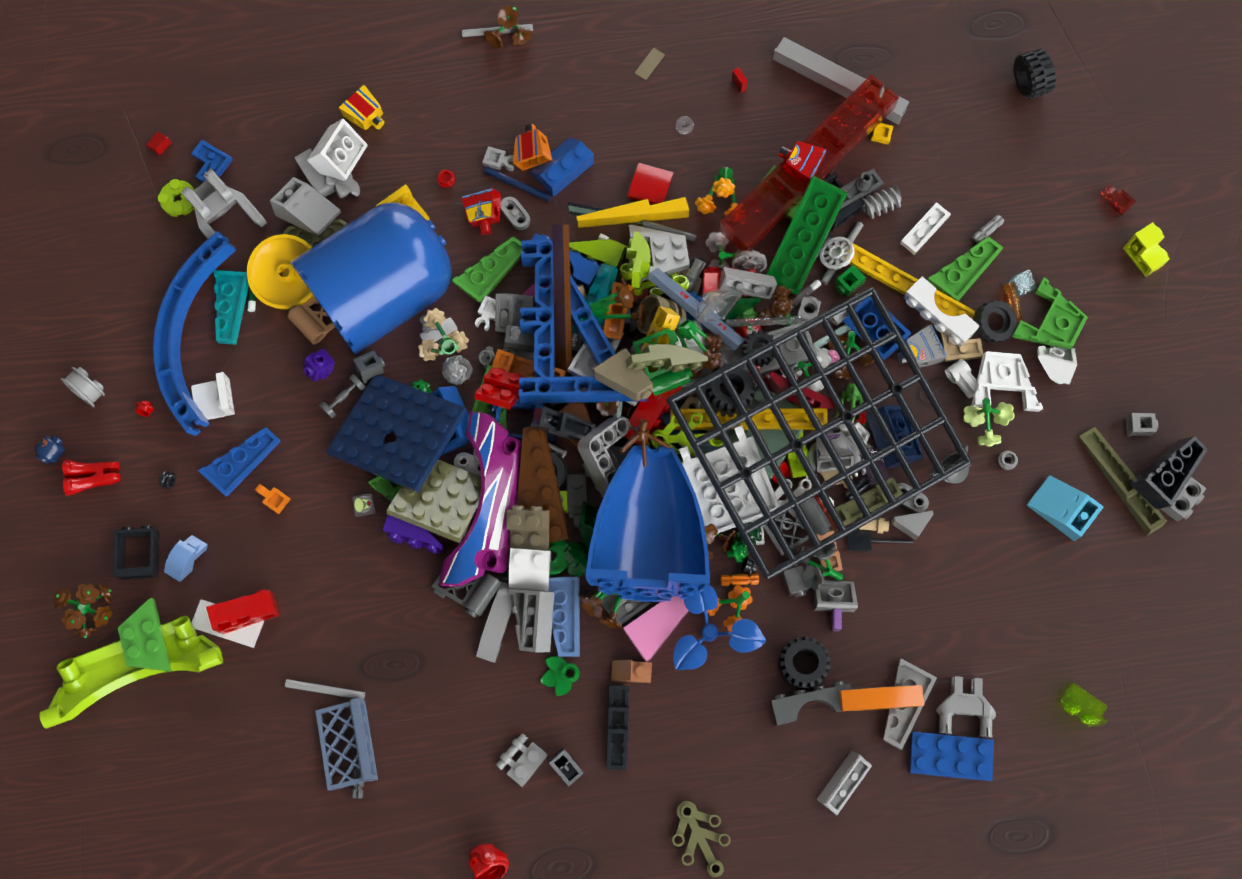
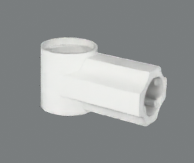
M960 359L945 370V374L952 383H956L968 398L974 396L977 380L971 374L969 365L963 359Z

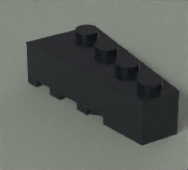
M1196 436L1178 440L1130 484L1155 509L1171 507L1208 448Z

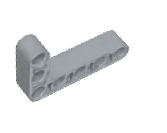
M625 417L607 419L584 436L578 443L579 453L602 498H604L606 490L617 472L607 448L629 432L630 422Z

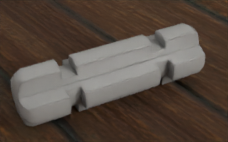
M996 215L980 231H977L972 239L979 244L984 238L993 233L997 227H1000L1004 219L1000 215Z

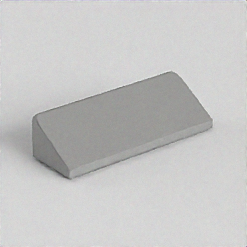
M723 267L718 289L771 299L777 287V282L774 276Z
M851 751L817 800L835 815H838L872 765L860 754Z

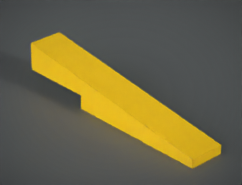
M686 197L649 205V201L646 199L576 216L578 228L643 222L644 220L657 221L689 218V207Z

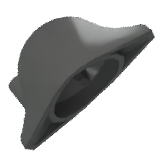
M963 445L968 453V445ZM955 450L943 459L941 464L944 470L962 461L957 450ZM971 465L943 481L947 483H960L964 481ZM935 468L929 475L931 478L938 474Z

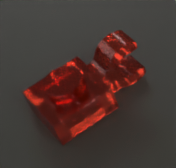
M1108 184L1101 192L1103 197L1111 199L1108 204L1121 216L1136 202L1123 189L1118 192L1111 184Z

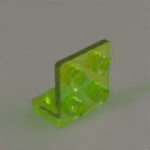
M1071 683L1059 704L1064 706L1063 710L1071 715H1077L1081 718L1080 721L1089 727L1106 724L1108 720L1103 718L1102 715L1108 706L1075 683Z

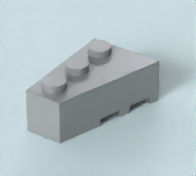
M509 589V594L512 595L514 602L512 611L516 614L517 619L515 628L519 650L550 652L554 592Z

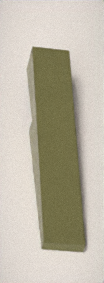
M1096 427L1080 435L1079 440L1145 534L1148 536L1161 528L1167 520L1158 509H1155L1130 484L1136 477Z

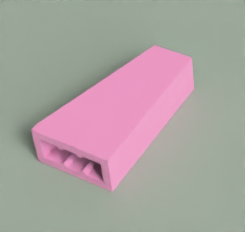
M676 596L672 597L671 601L660 602L623 628L645 662L650 661L688 613L684 599Z

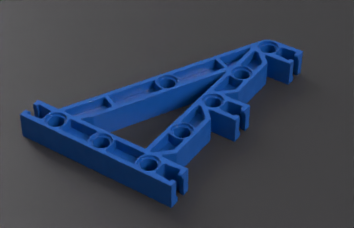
M547 240L521 241L522 266H535L536 308H520L521 333H534L535 373L534 378H519L520 403L634 401L597 381L594 376L555 377L553 244ZM570 275L571 322L596 366H598L616 353ZM581 318H586L587 320H586V321H580L579 319H581ZM543 319H549L547 322L541 321ZM543 353H548V354H549V355L546 356V357L540 356V355L543 354ZM583 387L588 389L584 392L579 391V389ZM543 388L549 389L547 392H540ZM524 389H533L535 391L524 392Z

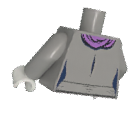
M833 429L826 433L845 468H849L862 461L857 445L846 438L844 433H833ZM819 437L816 438V443L811 445L807 453L813 470L817 469V473L837 470ZM864 468L861 470L862 475H864L866 473V469Z

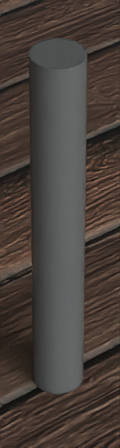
M647 220L643 221L642 227L684 235L686 240L696 241L697 235Z

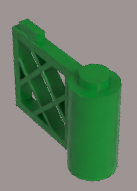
M668 327L633 342L637 354H643L638 345L645 342L654 345L657 343L659 336L666 333L670 339L668 345H676L675 342L679 340L675 331H670ZM647 366L644 368L645 374L653 383V393L655 396L691 382L690 378L693 377L690 368H684L683 371L675 373L672 370L665 371V367L661 368L662 366L649 373Z

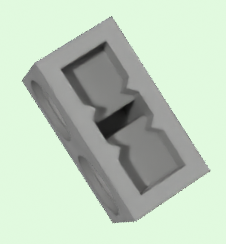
M1190 477L1175 501L1180 504L1181 510L1176 508L1175 503L1173 506L1161 508V510L1177 522L1183 518L1187 519L1194 511L1191 508L1195 504L1198 505L1205 497L1203 493L1207 488ZM1186 488L1192 491V496L1187 493Z

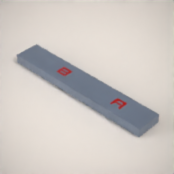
M656 268L647 276L652 283L713 334H720L722 341L735 351L743 343L744 339L662 270Z

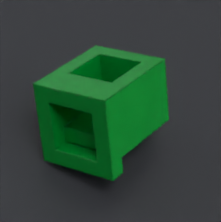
M852 265L837 278L835 282L837 286L835 288L839 294H845L848 297L864 284L866 277Z

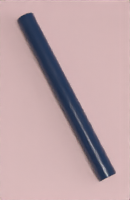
M488 166L484 170L485 174L547 202H550L552 195Z

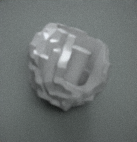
M461 355L447 358L443 363L442 374L444 379L454 385H460L465 380L470 379L473 370L471 364H469L470 362Z

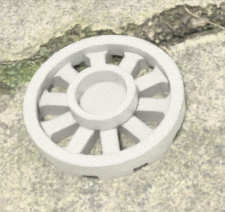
M845 237L830 239L820 253L821 262L828 269H842L854 257L853 244Z

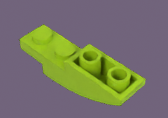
M635 231L633 238L629 239V248H627L626 259H629V267H631L629 268L628 278L632 280V287L639 288L641 278H647L650 274L651 256L649 245L638 231Z

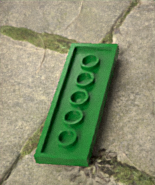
M812 177L766 274L774 276L778 286H785L796 295L800 293L848 192L818 177Z

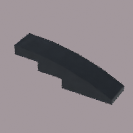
M609 684L607 769L627 770L630 684Z

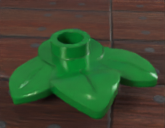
M562 657L547 658L546 664L550 670L544 674L541 683L547 687H555L557 696L567 694L571 690L572 683L579 678L580 672L578 667L573 663H566ZM568 670L574 672L572 677L566 676Z

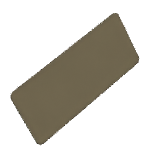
M653 48L635 74L647 80L665 54Z

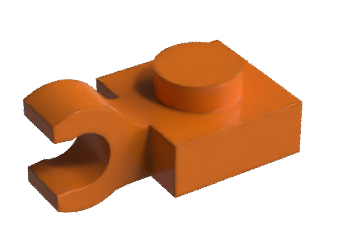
M259 484L255 491L265 497L262 503L277 514H280L290 501L288 496L275 487L269 491Z

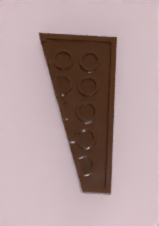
M531 426L523 428L517 505H523L524 509H530L531 506H542V510H549V543L569 539L570 535L546 432Z

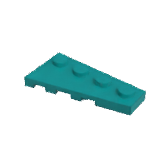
M601 264L585 299L589 308L591 303L607 297L612 292L613 283L618 269L614 266ZM596 317L598 324L603 326L604 320ZM581 318V319H579V320H580V321H586L587 319H586V318ZM573 325L571 331L575 334H578L577 330Z

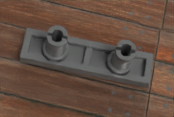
M874 169L869 172H863L859 178L840 188L848 192L840 211L858 198H864L883 186L884 182Z

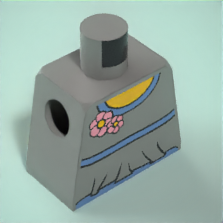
M932 325L927 326L905 341L919 368L942 363L947 357ZM902 352L897 354L901 364L907 362Z

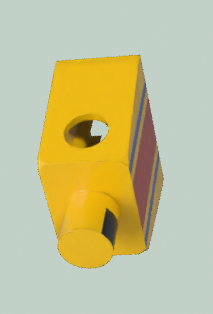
M365 85L339 107L344 118L363 130H367L371 125L376 129H380L384 125V121L380 118L383 115L381 106Z

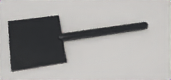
M860 528L847 535L848 551H872L871 542L914 543L913 540L871 539V530H860Z

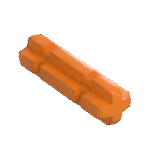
M757 573L750 575H721L720 580L722 586H729L730 584L732 586L748 585V583L757 585L759 584V575Z

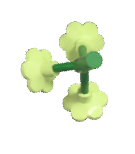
M989 398L982 400L983 408L972 407V404L966 406L963 410L965 414L963 420L969 423L971 427L983 424L985 422L984 415L986 416L985 436L978 437V444L985 446L1000 444L1001 436L993 435V430L991 429L990 413H993V420L996 424L1006 426L1009 424V421L1014 419L1013 406L1001 402L998 404V407L991 408Z

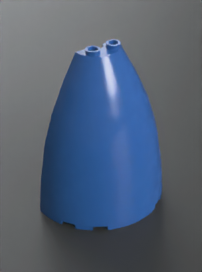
M642 445L633 446L610 482L598 510L589 547L586 580L591 586H598V591L607 595L616 593L620 595L619 598L633 601L664 602L671 601V598L676 596L680 599L692 597L695 591L703 592L710 584L705 527L696 493L673 448L668 449L664 446H658L657 449H649V446L646 445L647 466L643 467Z

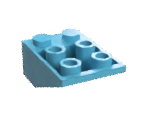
M1050 475L1027 504L1029 508L1073 541L1082 537L1103 509V506L1089 495Z

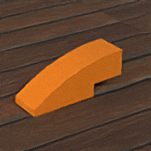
M614 282L611 294L617 292L616 290L622 286V283ZM628 285V287L630 288L631 293H632V288H633V287H632V285ZM614 303L609 305L610 311L607 314H627L628 308H624L622 303ZM605 319L603 332L606 338L621 340L626 319Z

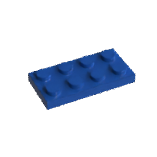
M911 732L909 773L992 781L994 740Z

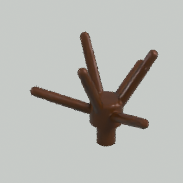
M641 419L638 427L630 425V429L635 431V434L618 451L621 454L636 440L640 441L642 445L643 467L647 466L646 445L650 449L648 438L668 449L671 447L669 444L649 434V429L647 428L648 421L646 419Z

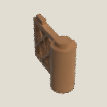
M314 296L303 305L291 307L288 311V318L312 344H317L335 326L333 322L328 326L322 322L323 316H328L326 312H323L322 306L321 312L312 311L309 308L314 303L319 304Z

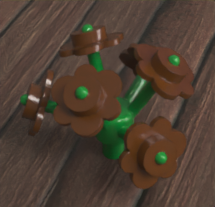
M99 583V592L98 589H94L92 584H80L77 588L78 592L75 594V597L79 599L77 601L70 599L71 593L67 587L59 588L53 598L55 609H60L61 606L65 607L67 603L74 605L75 611L67 609L64 614L65 616L61 620L65 623V627L68 630L80 629L73 632V634L79 635V638H87L91 636V632L97 631L94 628H86L85 613L90 612L94 614L92 620L95 621L94 625L98 628L106 625L111 618L112 611L109 610L110 608L107 605L98 607L96 611L90 608V604L95 603L102 597H104L107 603L112 602L111 597L113 594L108 586L104 587V585Z

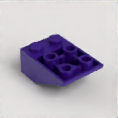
M391 515L387 516L383 531L387 534L388 538H391L390 541L401 544L403 541L416 549L424 547L433 554L445 553L442 545L426 529Z

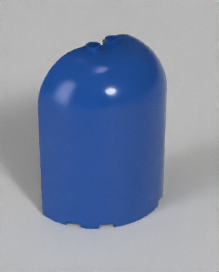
M395 202L380 204L290 262L329 316L354 355H357L439 300L447 291L451 282L452 266L449 255L444 247L446 244L445 240L441 235L438 236L434 231L436 228L430 219L426 220L418 211L408 205Z

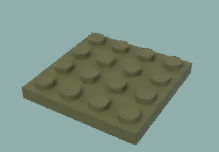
M438 460L418 493L403 486L400 487L387 509V514L460 543L478 509L481 495V476Z

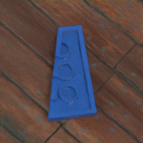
M265 427L245 440L240 446L234 447L229 450V453L221 458L218 457L212 461V464L198 471L228 497L281 441Z

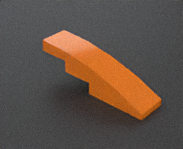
M922 685L839 691L841 712L924 706Z

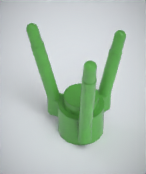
M847 384L846 390L842 391L841 402L844 404L845 398H847V401L851 402L852 410L855 408L856 402H859V405L863 403V398L855 384ZM838 411L836 412L835 418H837L839 415Z

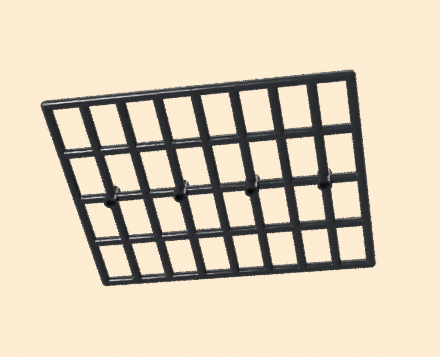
M873 287L666 399L766 580L777 576L972 463L966 449L876 289ZM868 297H871L890 331V333L875 341L871 340L853 308L855 304ZM844 310L847 311L866 345L850 355L846 353L828 319ZM820 323L841 358L824 369L803 334ZM795 337L816 372L800 382H797L778 346ZM895 339L914 373L913 376L900 383L894 381L877 348ZM769 351L773 353L791 386L775 396H772L753 362L754 359ZM869 352L889 386L886 391L873 398L870 396L852 363ZM745 364L766 400L749 410L746 409L727 375ZM844 366L865 401L850 411H846L827 377ZM719 378L722 380L740 415L724 424H721L702 390V387ZM818 380L822 382L839 413L837 418L823 426L802 389ZM916 382H919L938 418L920 427L902 395L904 389ZM693 392L696 393L715 428L698 438L694 436L676 403ZM793 394L797 396L815 429L799 439H796L777 405L778 402ZM889 397H895L913 429V432L897 441L876 406ZM769 407L789 441L787 446L772 454L751 418ZM868 409L889 444L872 455L852 422L853 417ZM742 422L746 423L764 456L762 460L749 467H745L726 431ZM841 424L846 425L864 458L847 469L826 434ZM940 425H943L962 459V461L944 470L925 436L927 432ZM718 435L738 469L735 475L722 482L719 481L700 446ZM818 437L821 439L839 474L823 483L818 479L802 450L803 445ZM917 438L938 473L921 484L900 449ZM791 452H795L814 488L798 497H795L776 463V460ZM892 452L913 489L897 498L894 497L875 463ZM767 465L771 468L789 501L771 512L751 478L753 473ZM867 466L870 468L888 503L871 513L850 477ZM740 480H744L763 514L762 517L744 526L724 490ZM842 480L845 482L864 516L846 527L825 491ZM816 495H819L838 529L836 533L822 541L817 537L800 504ZM791 509L796 513L813 546L797 555L793 554L775 521V518ZM768 523L788 559L771 570L766 566L749 535L750 532Z

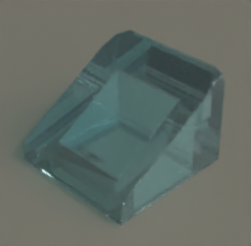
M1029 269L1013 276L1010 280L1019 297L1036 289Z

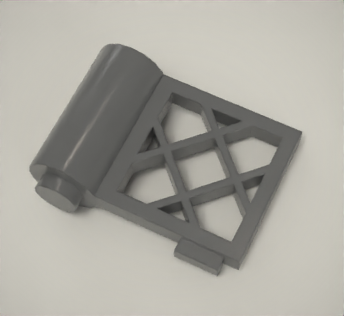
M814 497L800 504L816 535L820 534L822 536L830 531L831 523ZM786 513L782 514V519L777 517L775 521L781 522L779 527L781 532L783 523L794 524L792 535L782 533L783 536L791 538L789 546L794 553L797 551L795 547L808 540L809 537L807 534L803 537L795 536L797 525L802 526V524L798 522L797 515L795 522L785 520ZM768 523L764 524V529L781 555H784L773 532L768 528Z
M484 572V575L477 578L474 582L447 589L439 587V575L432 587L435 589L433 591L435 594L443 599L446 595L467 608L465 612L475 618L477 615L481 617L502 583ZM466 587L467 594L462 601L457 598L456 590Z

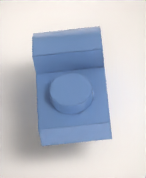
M193 535L184 542L180 540L171 550L166 560L164 572L181 582L193 571L194 560L207 550L208 544Z

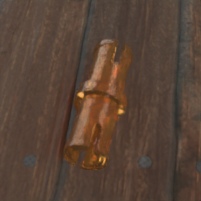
M1014 282L1002 285L1006 298L1005 302L1013 308L1017 321L1022 320L1023 316L1019 304L1021 301L1017 296Z

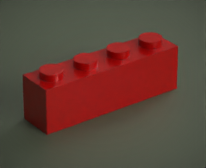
M682 385L657 396L652 392L647 401L639 403L629 419L630 425L638 427L640 420L646 419L648 421L647 428L649 429V434H652L655 429L657 430L663 422L661 418L664 413H668L671 410L666 399L682 390ZM630 429L623 438L629 440L635 434V431ZM636 440L633 444L638 446L641 445V442Z

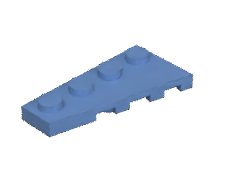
M549 578L548 592H554L552 628L558 656L580 657V598L578 597L580 594V578Z

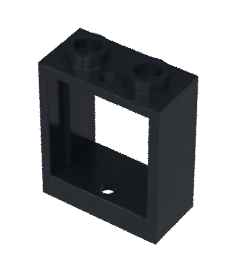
M141 526V529L122 527L121 530H114L113 577L118 580L159 578L160 532L154 529L153 526ZM150 537V567L125 568L126 539Z

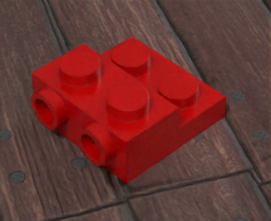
M491 368L484 376L483 384L475 392V399L510 410L519 400V378L525 377L520 373L512 374L506 372L503 368Z

